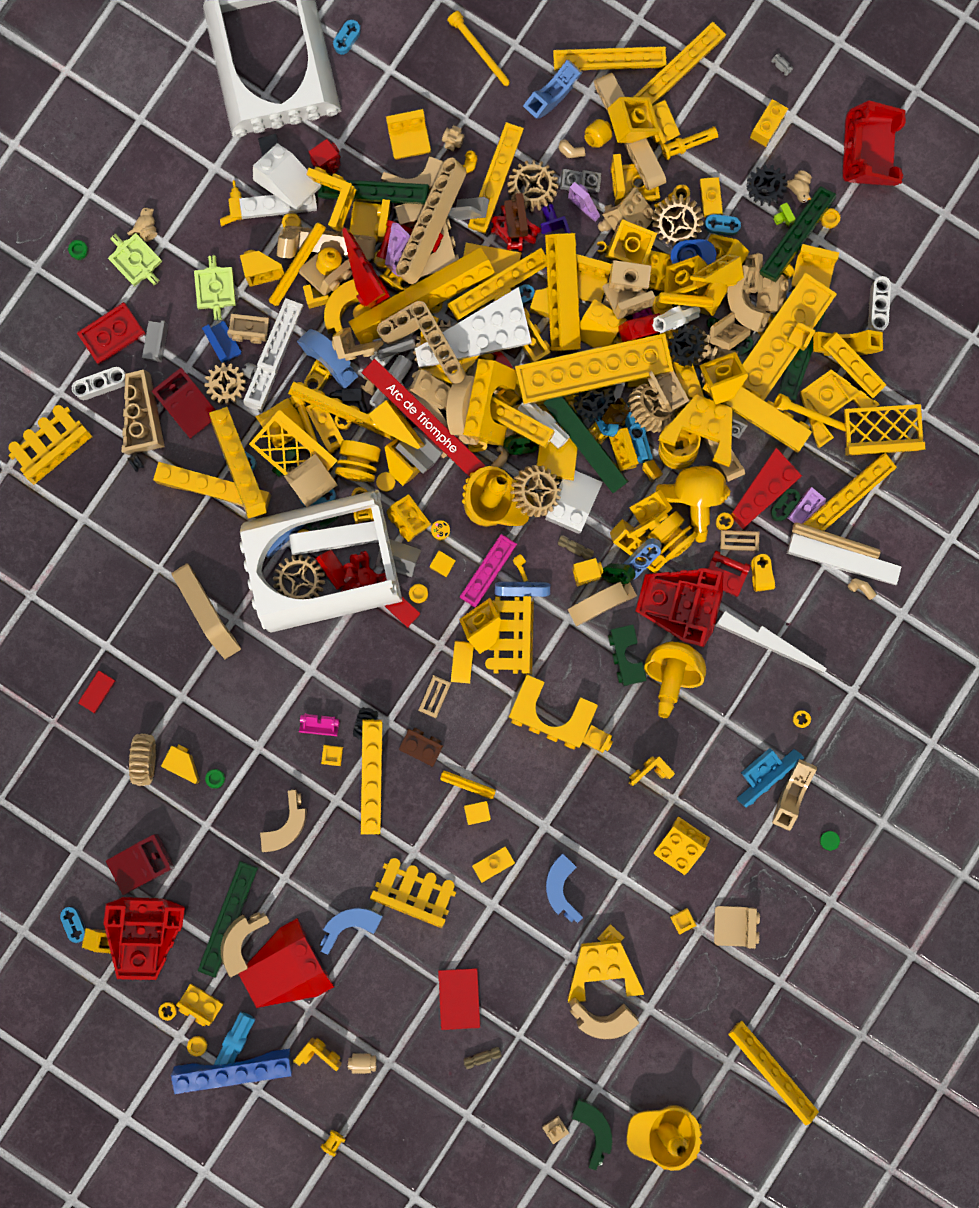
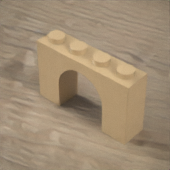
M403 204L395 206L399 224L406 227L415 226L424 205ZM446 219L440 232L443 235L440 246L436 252L430 254L417 282L459 259L458 254L454 255L453 248L456 247L454 237L449 236L448 230H451L449 219Z

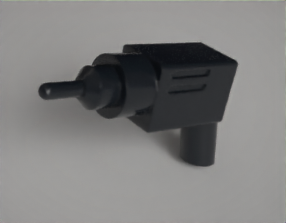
M347 388L325 394L327 397L340 399L343 404L358 403L360 411L368 413L362 388Z

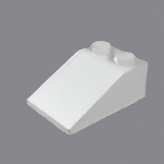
M278 143L253 165V180L296 210L321 188V184L312 181L306 175L308 170L300 161Z
M575 470L574 481L562 479L559 486L562 490L557 492V495L561 498L555 500L558 503L557 506L552 504L554 511H548L545 520L581 534L603 482Z

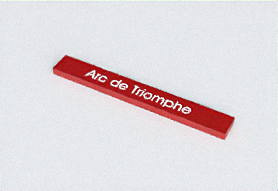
M375 358L361 372L469 477L470 473H475L480 468L485 467L457 437L451 435L449 430Z

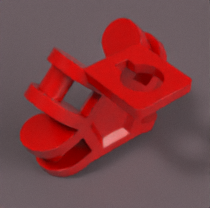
M500 206L503 216L491 218L493 223L491 234L499 235L507 244V250L510 251L511 249L522 251L523 238L527 242L535 244L536 235L540 234L541 229L532 224L528 219L527 226L530 230L528 236L519 237V242L511 241L508 235L505 206Z
M366 551L360 552L359 555L352 554L350 555V563L343 565V571L346 575H344L345 585L341 592L376 584L377 581L379 583L387 581L386 574H377L370 568L369 555Z

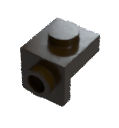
M618 398L614 404H610L602 420L605 424H622L631 409L622 398Z

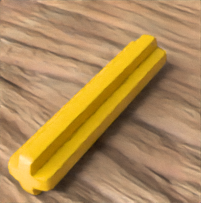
M661 292L658 301L664 304L712 308L714 299L711 297Z
M443 771L440 780L489 799H493L496 793L495 789L447 771Z

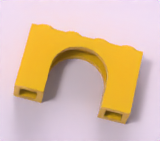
M478 359L463 435L487 444L504 445L507 427L494 422L490 412V402L497 387L515 390L517 381L515 369L494 360Z
M526 675L508 717L512 719L511 723L519 727L522 724L529 726V731L538 735L540 732L547 734V739L557 742L559 739L565 742L564 746L570 749L580 748L598 705L580 697L572 717L566 724L559 727L548 726L536 714V701L544 682Z

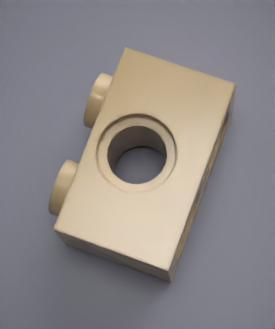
M613 260L608 288H613L617 292L628 290L632 291L633 294L643 291L647 292L651 266ZM631 275L634 278V281L628 282L625 279V276Z

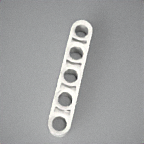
M374 521L289 535L292 555L379 542Z

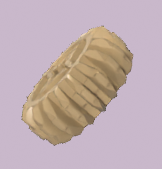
M526 160L524 167L519 163V170L513 169L512 173L514 175H509L510 182H508V187L510 189L508 193L513 195L511 200L515 199V194L521 193L517 186L519 180H521L522 184L526 187L523 193L525 210L527 206H530L531 212L535 206H537L538 211L541 210V205L548 207L547 201L553 202V197L557 195L555 190L558 189V184H556L558 178L553 177L554 170L549 171V165L543 168L542 161L539 162V165H536V161L533 160L532 165H529V162ZM529 173H537L535 176L527 175ZM543 177L548 183L547 191L543 190L540 184ZM535 183L536 188H534V186L533 188H530V184ZM531 195H537L539 198H529V197H530Z
M682 194L679 195L678 200H676L675 195H672V201H669V198L666 197V204L659 202L661 209H654V212L658 215L652 216V219L656 221L652 223V226L657 228L655 233L660 234V240L666 237V244H669L672 240L673 246H675L677 241L690 240V236L696 239L697 235L695 232H701V228L698 227L703 225V221L699 220L703 218V214L698 213L701 211V207H695L697 204L695 200L689 203V196L686 197L685 201ZM673 207H680L676 212H667ZM686 209L692 213L694 217L693 223H690L684 217ZM681 215V221L683 222L678 221L677 224H675L674 219H678V217H680ZM663 217L671 223L670 231L664 228L662 224ZM683 228L687 230L684 233L676 234V232L679 229Z
M643 383L633 389V392L628 397L627 404L631 409L630 412H632L630 417H634L635 423L638 422L640 428L645 427L646 431L651 430L653 433L661 432L666 425L675 419L677 412L669 413L668 409L663 410L656 397L659 392L654 393L650 383Z
M532 465V467H525V471L520 470V476L514 477L517 483L511 484L515 490H512L510 493L515 494L512 501L518 502L515 507L521 508V513L527 512L529 517L533 515L535 517H540V515L546 516L547 511H554L552 504L554 506L558 505L555 500L561 498L557 495V492H561L562 489L557 488L560 482L554 480L557 475H550V469L545 470L544 466H539L538 468L537 465ZM531 478L529 486L525 489L526 482ZM535 489H537V490H542V492H537V493H535V492H530V490H535ZM547 494L544 503L541 505V502H543L544 495ZM525 495H527L530 498V503L526 499Z
M292 555V562L285 558L284 560L287 565L284 566L282 563H279L282 570L275 569V573L279 574V577H273L274 581H279V583L273 585L274 588H281L277 592L280 594L284 593V596L293 599H312L313 595L316 598L320 597L316 591L323 592L324 589L319 587V584L323 585L325 581L319 580V578L325 575L324 573H318L322 567H315L317 564L316 560L309 563V556L303 561V555H299V560H296L295 555ZM302 565L297 573H287L292 567ZM307 568H310L314 574V583L306 579ZM301 576L305 583L297 585L293 578ZM284 578L292 581L291 593H288L285 589ZM301 588H311L308 593L296 596Z
M136 734L132 739L129 755L130 781L137 786L150 785L155 771V739L153 735Z

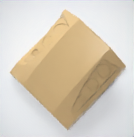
M316 454L284 476L306 507L337 486V483Z

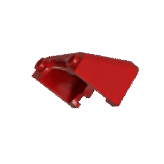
M870 100L849 110L845 122L844 181L890 186L902 184V169L897 166L894 167L895 132L901 130L906 123V110Z

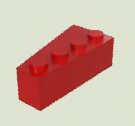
M776 448L730 514L733 520L743 530L798 481L802 475Z

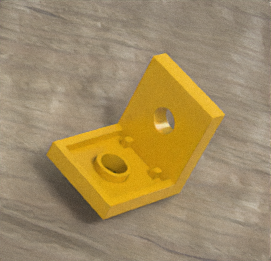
M613 154L610 171L612 173L614 203L619 205L628 192L636 187L634 180L641 179L634 164L622 165L621 154ZM645 185L636 187L647 202L660 200L659 186L651 190H647Z
M315 167V169L308 168L306 175L312 181L340 191L328 225L333 230L341 232L357 189L351 183L346 182L342 176L334 173L330 176L325 170Z

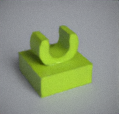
M787 202L780 205V213L774 215L773 220L776 225L785 222L788 227L795 222V217Z

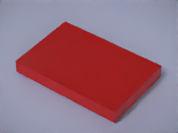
M125 302L77 332L98 365L146 334Z
M477 968L438 970L441 1030L480 1028Z

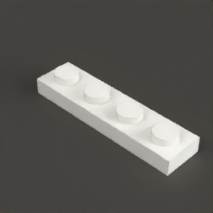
M315 193L298 210L275 195L239 199L242 219L317 211Z

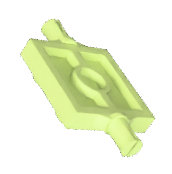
M136 233L125 241H122L117 234L110 238L117 248L108 259L134 287L146 278L153 285L160 281L152 272L162 263V260Z
M208 256L209 267L204 270L194 271L197 308L213 309L214 320H222L221 309L228 306H236L232 267H217L216 256Z

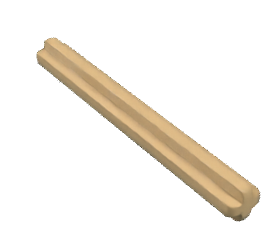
M794 523L792 527L793 533L878 559L881 553L880 549L801 523Z

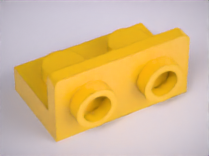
M666 100L653 105L660 133L653 135L652 138L655 143L658 142L659 145H662L679 136L680 133Z
M622 428L618 430L614 437L609 436L618 467L620 471L636 468V465L639 463L628 428Z
M409 494L392 504L386 511L389 520L396 525L401 536L408 542L431 526V523Z
M192 983L176 1004L182 1014L186 1016L192 1015L196 1018L195 1021L202 1026H210L224 1003Z

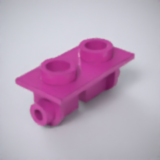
M305 713L300 715L299 732L337 736L340 722L335 716H322L321 720H319L318 715Z

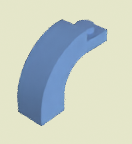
M566 60L552 80L541 90L534 91L523 107L536 119L545 116L565 98L583 72L570 60Z
M309 329L297 340L307 356L314 357L329 370L341 388L345 389L358 377L350 366L351 362L346 361L345 358L338 359L337 352L333 349L332 341L320 332Z
M561 853L548 871L546 893L552 908L558 915L564 909L566 911L564 916L571 922L575 920L578 923L583 917L567 902L563 893L566 878L577 867Z
M361 907L350 908L338 913L323 929L329 933V936H324L320 944L323 947L321 952L328 955L340 932L348 927H360L374 934L384 915L372 909Z

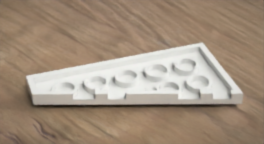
M519 287L442 332L458 360L531 344ZM428 342L415 348L419 369L439 365Z

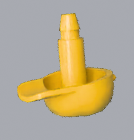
M487 466L480 468L475 473H470V478L465 480L467 484L463 485L464 492L462 496L464 499H462V503L464 504L467 516L472 522L485 527L497 524L523 526L528 522L529 516H527V512L521 513V508L515 507L518 502L512 501L515 494L510 492L515 490V488L511 484L517 482L505 470ZM525 495L526 499L530 503V498L527 495Z
M696 466L683 469L677 476L675 484H658L656 487V491L660 489L668 502L690 505L691 525L694 527L693 533L696 532L698 534L695 538V541L698 543L706 542L707 526L710 524V507L722 504L727 500L731 492L726 485L724 475L717 468L711 466Z
M673 641L663 643L652 649L646 658L644 667L647 675L662 683L658 696L660 699L658 715L662 718H669L674 708V703H677L681 687L694 688L701 686L706 676V664L702 655L688 644Z
M670 1105L660 1110L639 1112L630 1118L627 1130V1146L634 1155L652 1161L663 1169L671 1171L681 1170L696 1159L698 1152L701 1150V1124H698L695 1116L688 1109L676 1105Z

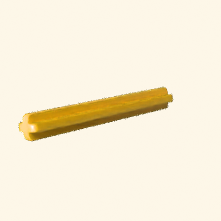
M321 223L315 224L269 299L271 304L279 305L299 273V269L304 265L324 233L326 227Z

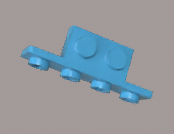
M769 748L741 772L750 787L738 796L737 800L744 807L753 804L773 784L784 778L785 774L796 766L799 759L803 760V755L793 749L780 760L775 752Z

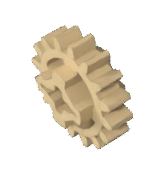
M222 363L221 368L215 365V371L209 370L211 376H205L209 383L204 384V386L210 388L206 391L207 394L212 395L211 399L213 401L218 398L219 404H222L223 400L227 405H229V400L236 403L237 396L242 398L240 392L246 391L242 386L247 384L246 380L242 379L244 374L239 373L240 369L238 367L233 369L231 363L228 367H226L225 363ZM228 372L234 374L237 378H231ZM225 378L228 381V384L226 385V390L222 385L225 383ZM214 389L221 390L223 396L217 394Z

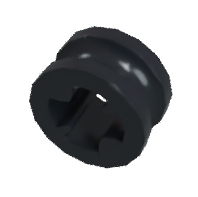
M136 453L133 454L132 458H127L136 472H139V468H145Z

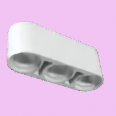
M884 276L876 278L870 288L868 329L883 332L889 323L891 282ZM876 284L884 285L885 290H879ZM875 302H881L884 308L878 309ZM875 320H879L882 323L881 328L875 326Z
M119 367L107 369L75 381L72 384V392L80 400H88L124 387L126 373ZM121 373V380L114 381V376ZM99 380H104V385L97 388L96 383ZM86 386V391L83 394H78L79 388Z

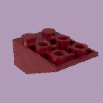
M182 367L152 390V393L190 439L211 423L209 413L216 410Z
M153 834L106 860L122 895L175 869L158 834Z

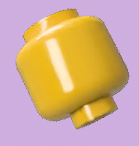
M596 119L585 129L586 142L592 147H602L612 138L611 124L602 119Z
M331 247L322 249L316 259L317 270L326 276L330 275L342 263L340 252Z

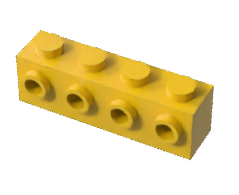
M509 288L496 296L493 302L511 292V289ZM524 308L531 344L521 347L531 363L542 361L550 356L551 348L546 340H542L539 335L541 334L536 324H532L529 319L531 316L527 309Z

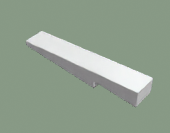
M285 298L258 361L257 370L243 400L244 406L263 411L302 311L303 304Z
M794 533L791 535L786 553L893 585H897L901 566Z
M726 611L723 612L715 624L719 628L814 671L824 673L827 669L763 626L755 631Z

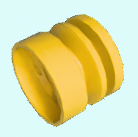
M681 430L675 447L660 441L658 448L660 460L671 469L680 470L688 468L697 458L701 437Z
M343 440L339 453L346 457L347 460L337 461V464L342 467H337L335 473L351 481L374 482L375 476L370 473H376L377 469L369 465V463L379 462L381 449L362 442Z
M677 511L666 518L646 537L647 539H658L664 544L660 554L669 550L670 553L665 557L667 561L680 556L692 545L698 536L696 532L692 533L689 537L686 535L692 528L691 526L683 530L680 528L685 520Z

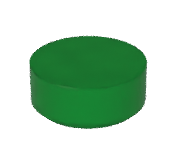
M74 240L70 243L68 251L74 259L82 260L88 255V247L83 241Z
M218 769L210 770L205 777L206 784L211 788H220L225 783V774Z
M826 831L820 836L822 848L829 851L838 848L840 838L837 833Z

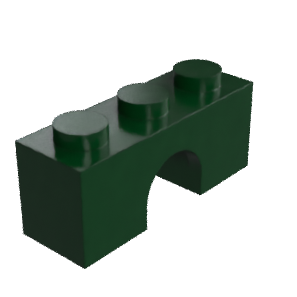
M634 625L611 629L610 634L607 636L609 645L613 646L615 653H612L614 665L618 664L619 672H616L618 683H622L623 687L646 682L643 663H630L625 657L626 648L638 643Z

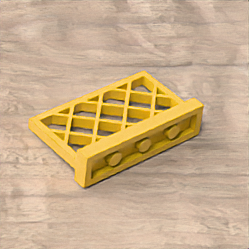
M921 404L844 409L845 456L925 450ZM909 409H916V418L913 421H910L904 415ZM890 410H894L900 415L894 423L885 416ZM873 411L881 416L875 424L866 418ZM849 413H857L862 418L854 425L849 419ZM901 418L910 424L904 432L896 426V423ZM882 419L891 425L885 433L877 427ZM863 420L872 426L866 434L857 428ZM911 427L915 428L918 432V439H910L906 432ZM892 428L901 434L897 440H891L887 436ZM873 429L882 435L875 442L868 437ZM854 430L863 436L858 443H851V434Z
M281 410L277 411L249 443L250 446L284 475L288 474L286 472V463H297V466H299V462L306 461L299 460L298 449H308L310 457L312 454H316L319 460L327 466V471L338 461ZM274 421L281 426V434L270 435L269 427ZM283 428H284L289 434H283ZM267 430L268 435H262ZM282 436V448H271L270 437ZM284 436H293L296 441V447L284 448ZM268 437L269 449H260L255 445V442L259 438ZM298 442H300L303 445V447H298ZM296 449L297 460L285 461V450ZM283 450V461L275 462L272 460L271 451ZM263 451H269V456ZM278 464H284V469Z

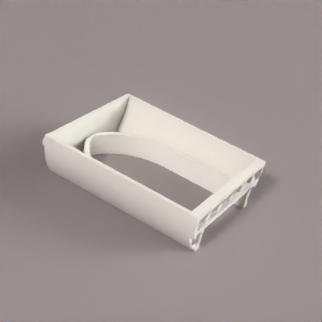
M277 0L204 1L203 11L232 136L242 137L249 132L260 133L267 128L277 129L285 124H299L302 120H316L320 116H334L341 112L315 0H296L307 45L308 65L300 87L292 97L282 104L268 102L257 97L241 82L235 71L222 14Z
M379 490L246 521L241 525L240 535L242 542H240V548L246 558L244 567L250 577L248 579V586L250 591H253L252 605L257 610L262 628L270 633L403 601ZM368 508L372 509L387 581L318 598L293 599L274 590L262 576V566L266 554L274 542L287 531L303 524Z

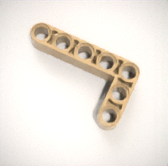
M285 226L278 235L277 256L293 258L297 251L301 249L313 228ZM325 230L312 252H320L324 248L331 247L338 250L341 256H348L342 232ZM352 234L366 258L373 259L375 256L376 238Z
M416 301L379 323L377 332L386 344H394L420 328L448 379L452 383H460L464 380V369L424 302Z
M186 563L171 574L204 634L220 655L227 659L240 651V645L221 621L190 565Z

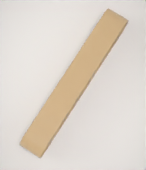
M613 73L594 80L596 91L607 112V108L619 97H625ZM646 138L633 143H623L647 190L666 183L665 174Z
M448 158L444 161L396 267L397 275L409 284H414L419 280L466 176L465 167L454 158Z

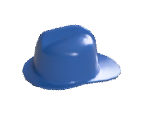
M685 240L678 242L673 247L670 258L672 264L699 255L710 265L716 260L717 253L713 244L707 240Z

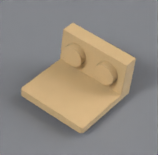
M631 275L625 277L628 282L634 281ZM609 283L602 287L617 320L652 307L655 299L653 291L633 294L632 291L628 290L623 292L614 291L613 288H608Z

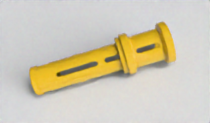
M712 127L684 139L678 137L671 143L661 145L663 156L666 160H669L671 156L679 153L682 155L687 149L718 138L716 128Z

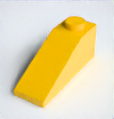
M724 255L690 276V279L734 286L744 278L741 256Z
M385 400L369 413L370 421L374 427L416 449L425 446L400 410L390 400Z
M622 519L610 531L613 543L631 556L647 539L643 535L638 538L636 536L628 538L627 535L634 527ZM660 554L647 568L653 573H657L667 562L665 556ZM644 557L636 558L639 562L646 561Z

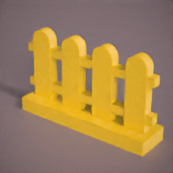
M56 405L53 408L55 417L49 421L46 417L40 418L38 426L41 429L36 433L30 429L26 430L23 433V437L26 440L23 444L20 445L14 441L8 446L11 452L9 457L12 460L15 458L22 465L20 470L33 485L93 437L79 420L75 422L69 415L71 410L68 407L64 409L61 405ZM59 421L66 428L63 434H60L54 427ZM44 434L52 442L47 447L40 440V437ZM29 446L37 453L32 459L25 451Z
M523 596V601H520V597H515V601H501V597H495L493 603L499 616L500 613H514V620H501L496 643L489 649L494 651V658H488L485 666L490 670H494V674H499V670H513V674H518V671L522 670L523 674H532L534 598ZM520 613H523V620H520ZM500 632H514V639H500ZM519 632H523V639H519ZM500 651H513V658H499ZM519 651H522V658H519Z
M397 858L391 859L389 864L384 863L383 869H386L381 883H376L375 887L378 888V891L372 892L370 900L442 928L446 920L442 918L443 914L448 915L449 910H446L451 896L455 897L456 892L453 891V881L446 880L440 886L435 884L436 875L434 873H427L423 879L417 876L418 868L414 865L409 866L406 872L400 870V861ZM397 874L404 877L399 890L392 888ZM415 881L422 884L417 898L410 895ZM432 889L440 891L435 905L428 902ZM389 893L396 895V898L388 897ZM407 900L414 902V905L406 904ZM425 907L432 909V913L424 911Z

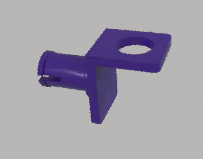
M552 204L548 205L549 211L547 206L542 208L547 221L541 223L542 234L564 228L565 234L571 233L565 216L557 218Z

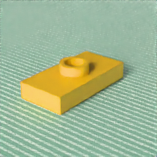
M719 177L700 179L703 217H708L712 214L722 215Z
M505 846L472 865L482 883L515 864Z

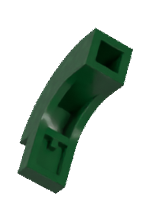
M577 1097L571 1118L586 1124L595 1134V1144L588 1162V1168L596 1171L597 1167L601 1166L604 1160L602 1152L611 1153V1129L605 1115L597 1106Z

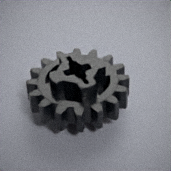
M764 164L762 170L756 167V173L751 172V178H747L749 185L746 187L747 191H750L749 198L754 197V203L760 201L761 206L764 205V202H767L768 206H771L772 201L777 204L778 197L783 199V193L787 192V187L785 186L788 185V181L785 180V173L780 174V168L774 170V165L767 168L766 164ZM759 179V183L754 187L756 180ZM780 184L778 191L775 192V188Z
M685 324L684 328L678 327V333H672L674 339H669L672 345L668 346V348L672 350L670 356L674 357L673 362L679 363L678 365L684 367H692V363L698 364L699 358L704 359L702 353H707L708 350L704 349V347L709 342L704 341L707 335L703 334V329L692 324L691 326Z
M606 386L579 392V396L574 397L575 403L573 405L578 416L581 415L583 420L588 418L589 422H592L593 418H596L598 422L610 404H614L616 399L612 389Z

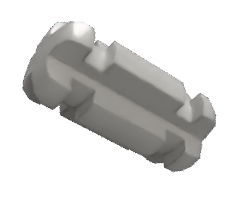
M778 53L773 57L772 63L775 62V66L781 72H785L784 75L787 76L792 72L793 67H790L786 59L780 57L781 54Z

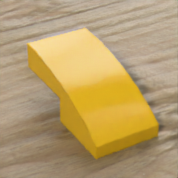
M455 641L451 682L470 684L474 649L470 642Z

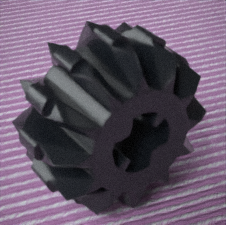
M364 707L359 710L353 729L354 737L362 740V720H378V711Z

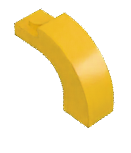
M354 279L340 285L331 294L326 303L324 321L328 334L336 332L333 334L334 336L343 329L341 318L344 311L349 306L359 302L356 297L358 292Z
M866 330L854 334H839L858 355L883 351V332ZM814 333V352L831 356L821 345L832 333Z

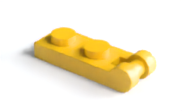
M312 404L306 406L305 408L330 454L334 453V450L341 447L343 438L330 413ZM335 436L337 441L330 444L328 439Z

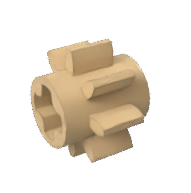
M454 125L452 129L446 128L442 138V142H445L446 145L445 148L454 151V148L461 147L465 136L461 134V128Z

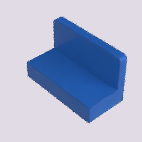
M224 321L213 327H210L209 324L202 327L221 363H226L242 354L236 341L229 338L227 334L229 329Z

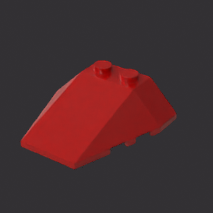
M343 228L345 245L355 287L358 292L356 297L362 306L373 308L391 298V295L382 280L377 276L373 266L367 260L352 233L347 228Z
M700 568L698 570H681L680 572L645 574L636 612L683 642L704 647L713 633L723 596V572Z
M122 897L105 904L103 923L117 979H157L167 959L166 956L170 948L173 947L174 940L183 926L184 906L163 898Z
M298 918L280 927L246 964L248 969L238 973L256 1008L317 997L334 987L326 970H323L305 937L306 933Z

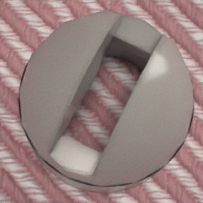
M253 363L244 364L246 368H242V373L247 378L253 379L258 366Z

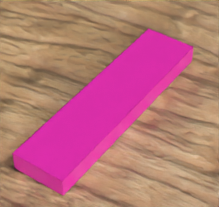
M501 534L459 598L476 608L517 546V543Z

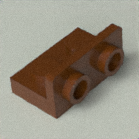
M523 193L515 194V199L504 201L510 238L528 236Z
M408 729L399 750L434 767L443 748L440 745L441 740L433 736L428 739L423 736L424 732L419 729Z

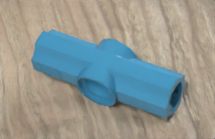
M629 412L625 419V425L631 436L638 463L652 460L653 457L646 437L645 427L640 428V424L638 422L635 423V418L630 417L632 412ZM634 430H639L642 433V436L639 438H635L632 435V432Z
M242 1011L240 1012L233 1028L229 1030L222 1043L223 1047L214 1065L235 1062L256 1020L253 1016Z

